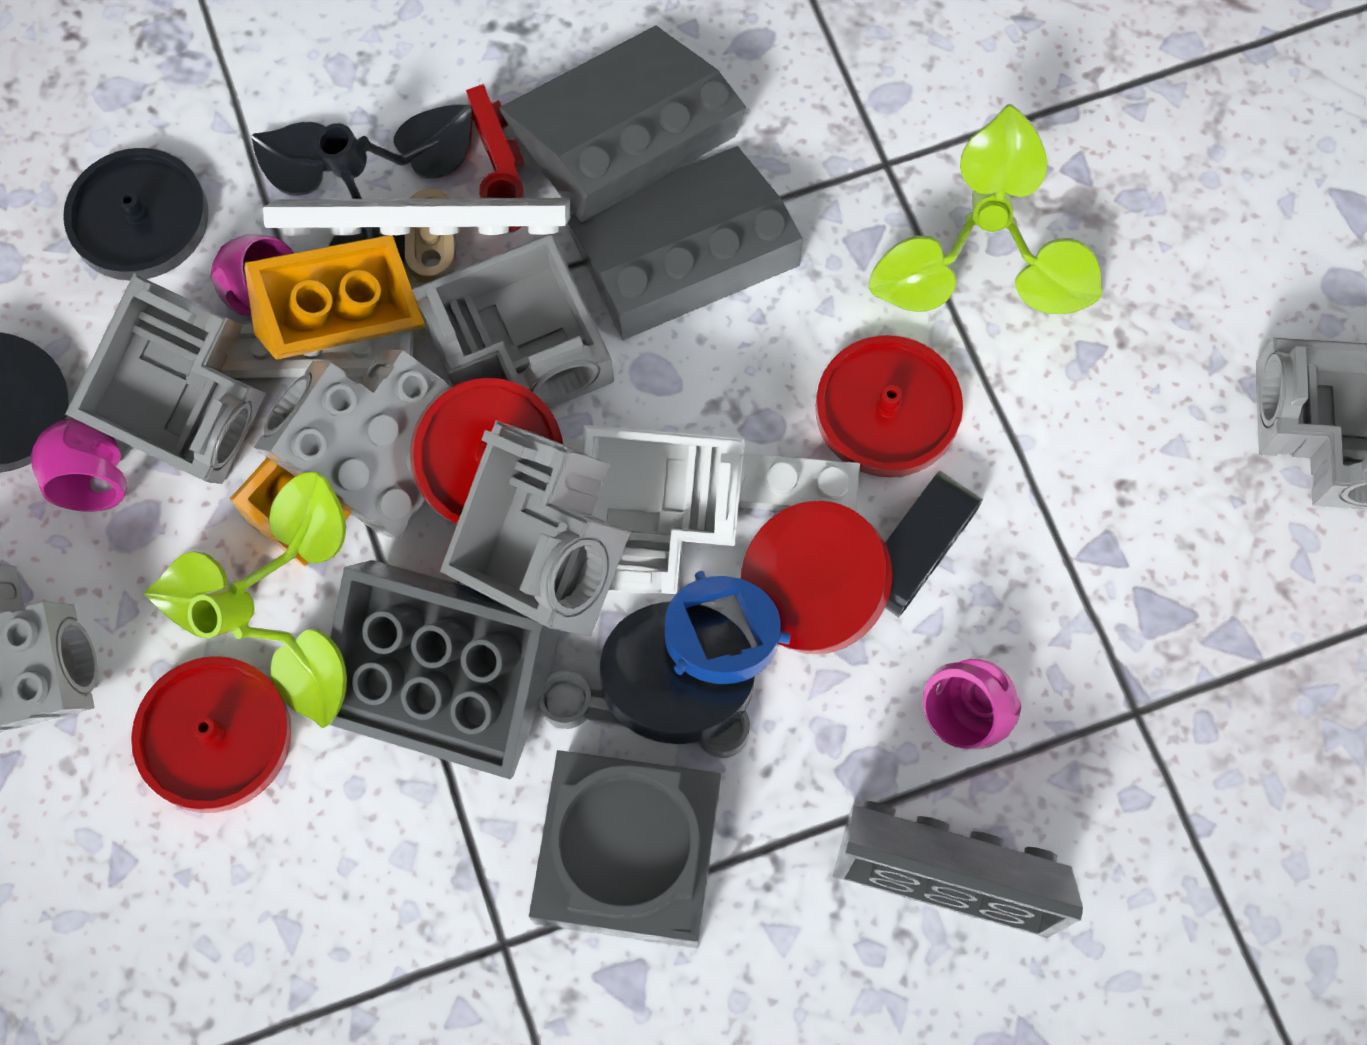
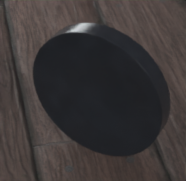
M131 148L116 151L100 158L79 175L67 195L64 205L63 222L71 245L89 267L107 277L130 281L134 273L145 279L163 275L188 259L204 236L209 211L207 198L194 172L182 160L170 153L157 149Z
M0 332L1 473L20 469L31 464V453L38 437L46 428L58 421L67 419L68 415L65 413L69 407L66 381L53 358L36 344L22 337Z
M671 601L655 603L640 608L616 625L607 637L602 649L600 684L604 700L613 715L634 733L653 741L668 744H689L704 741L730 728L742 716L749 705L753 694L755 676L742 682L716 684L699 680L686 672L682 675L677 674L674 670L676 663L667 650L664 638L665 616ZM701 604L685 608L707 660L728 654L730 657L742 654V650L752 648L743 631L731 619L719 611Z

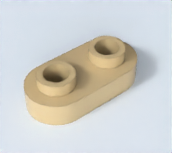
M423 189L414 193L409 199H448L449 197L437 189ZM410 227V233L405 234V259L411 275L417 281L426 284L455 271L457 263L456 234L434 235L430 234L429 227ZM430 259L440 260L435 266H425V263Z

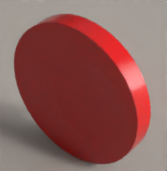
M882 335L859 340L844 348L830 361L818 385L815 412L821 436L830 450L843 462L860 463V472L869 475L902 477L928 468L946 453L957 434L962 419L963 398L955 373L937 352L925 344L910 338Z
M476 378L462 381L439 393L426 406L417 420L410 444L412 474L420 493L427 503L437 513L451 522L458 524L487 446V442L481 439L485 430L492 432L496 420L537 433L563 444L559 425L551 410L536 394L522 385L497 378Z
M809 501L782 510L760 528L746 551L740 579L759 587L774 602L780 617V632L791 634L789 644L779 643V645L798 653L819 655L836 652L854 644L877 623L890 596L892 564L883 538L874 526L859 513L834 502Z
M213 656L198 658L168 671L145 694L133 721L131 732L132 754L143 780L157 795L179 808L193 812H223L248 803L261 794L274 781L284 765L290 748L291 719L287 704L283 701L275 685L254 666L229 657Z

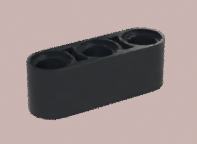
M939 471L933 477L885 542L892 564V587L885 609L898 618L916 597L983 502L981 497L942 471Z

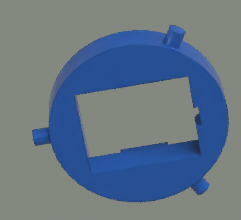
M704 571L696 572L694 575L696 581L683 587L673 597L666 611L664 638L667 650L676 663L674 666L675 672L679 675L686 672L699 680L716 684L737 683L756 676L771 663L779 643H790L791 634L780 632V617L774 602L763 590L746 580L730 576L706 577ZM735 595L757 646L742 650V654L730 657L728 654L707 660L685 608Z

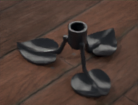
M447 105L421 112L409 118L398 128L393 139L394 146L401 155L371 143L367 136H362L357 140L351 129L341 123L330 124L326 127L317 122L294 123L269 132L253 133L252 143L262 172L271 184L282 193L291 196L310 194L320 186L323 179V171H332L334 175L344 181L352 199H362L354 178L361 175L365 169L367 151L400 166L411 163L414 172L423 178H441L457 170L465 161L470 150L473 111L470 105ZM361 227V233L334 235L329 243V247L388 235L380 234V227ZM405 234L393 235L400 258L404 264Z

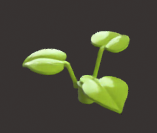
M1007 104L993 120L976 132L962 151L960 170L963 179L973 190V212L966 214L965 223L950 252L943 256L941 244L931 236L909 237L894 245L881 257L872 270L868 289L874 296L907 311L926 312L943 305L948 301L956 287V275L948 265L957 259L973 226L977 225L989 232H996L1003 228H1007L1010 231L1022 258L1029 264L1017 274L1015 287L1020 298L1031 308L1048 314L1074 313L1093 305L1103 295L1100 265L1096 255L1086 244L1072 238L1051 240L1039 249L1035 257L1030 252L1017 226V220L1013 217L1012 196H1029L1041 186L1047 173V156L1043 142L1033 124L1012 104Z
M310 471L290 480L279 491L270 511V530L272 535L281 543L289 545L282 555L242 580L232 582L228 587V579L223 567L211 555L202 551L187 552L175 559L163 575L144 592V595L165 616L195 636L213 638L233 632L237 639L253 637L283 642L285 646L278 648L272 657V683L289 707L297 713L312 719L321 728H325L336 718L346 692V667L339 648L328 635L315 628L303 631L295 639L287 631L249 627L248 623L254 615L255 604L251 595L246 592L247 588L293 560L298 552L307 562L317 564L334 558L340 551L346 536V522L343 509L328 479L318 471Z

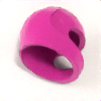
M245 234L229 240L220 247L212 262L210 278L216 293L229 309L240 315L252 317L245 263L294 254V251L285 242L270 236Z
M74 418L58 421L40 434L33 446L31 465L41 493L48 502L73 511L94 512L111 509L119 505L124 499L127 480L124 474L116 467L120 462L121 453L114 437ZM97 477L110 483L113 488L105 492H94L90 484L92 479Z
M969 659L945 664L932 673L925 685L923 709L926 720L935 735L953 747L963 749L990 748L1007 738L1019 720L1022 706L1014 683L1004 669L990 661Z

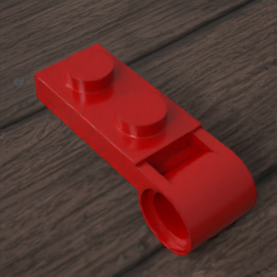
M484 84L467 89L466 95L473 111V121L494 172L488 174L482 180L479 187L480 198H525L523 185L517 168L524 166L523 157L516 139L507 140L502 130L508 127V123L499 112L502 106L499 99L491 102ZM509 226L508 233L515 232L522 226Z

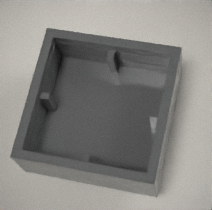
M557 750L528 916L535 925L698 949L720 793L721 773Z

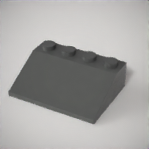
M655 25L501 106L499 112L562 198H570L571 211L579 222L583 223L736 137L746 106L718 69Z
M738 146L672 172L583 223H580L572 213L570 214L571 218L566 224L622 340L800 266L803 238L781 197Z
M374 560L346 566L343 568L330 638L335 642L343 656L347 683L342 706L330 725L510 780L515 775L539 707L542 693L551 673L561 630L548 628L468 586Z
M864 801L863 807L853 805L849 812L833 873L835 878L1044 938H1048L1081 921L1084 908L1072 866L1058 863V855L1054 852L1037 847H1025L1024 853L1002 847L1004 841L1002 838L984 832L972 831L970 837L949 832L950 825L948 823L931 817L918 816L917 821L913 822L896 817V809L874 801Z

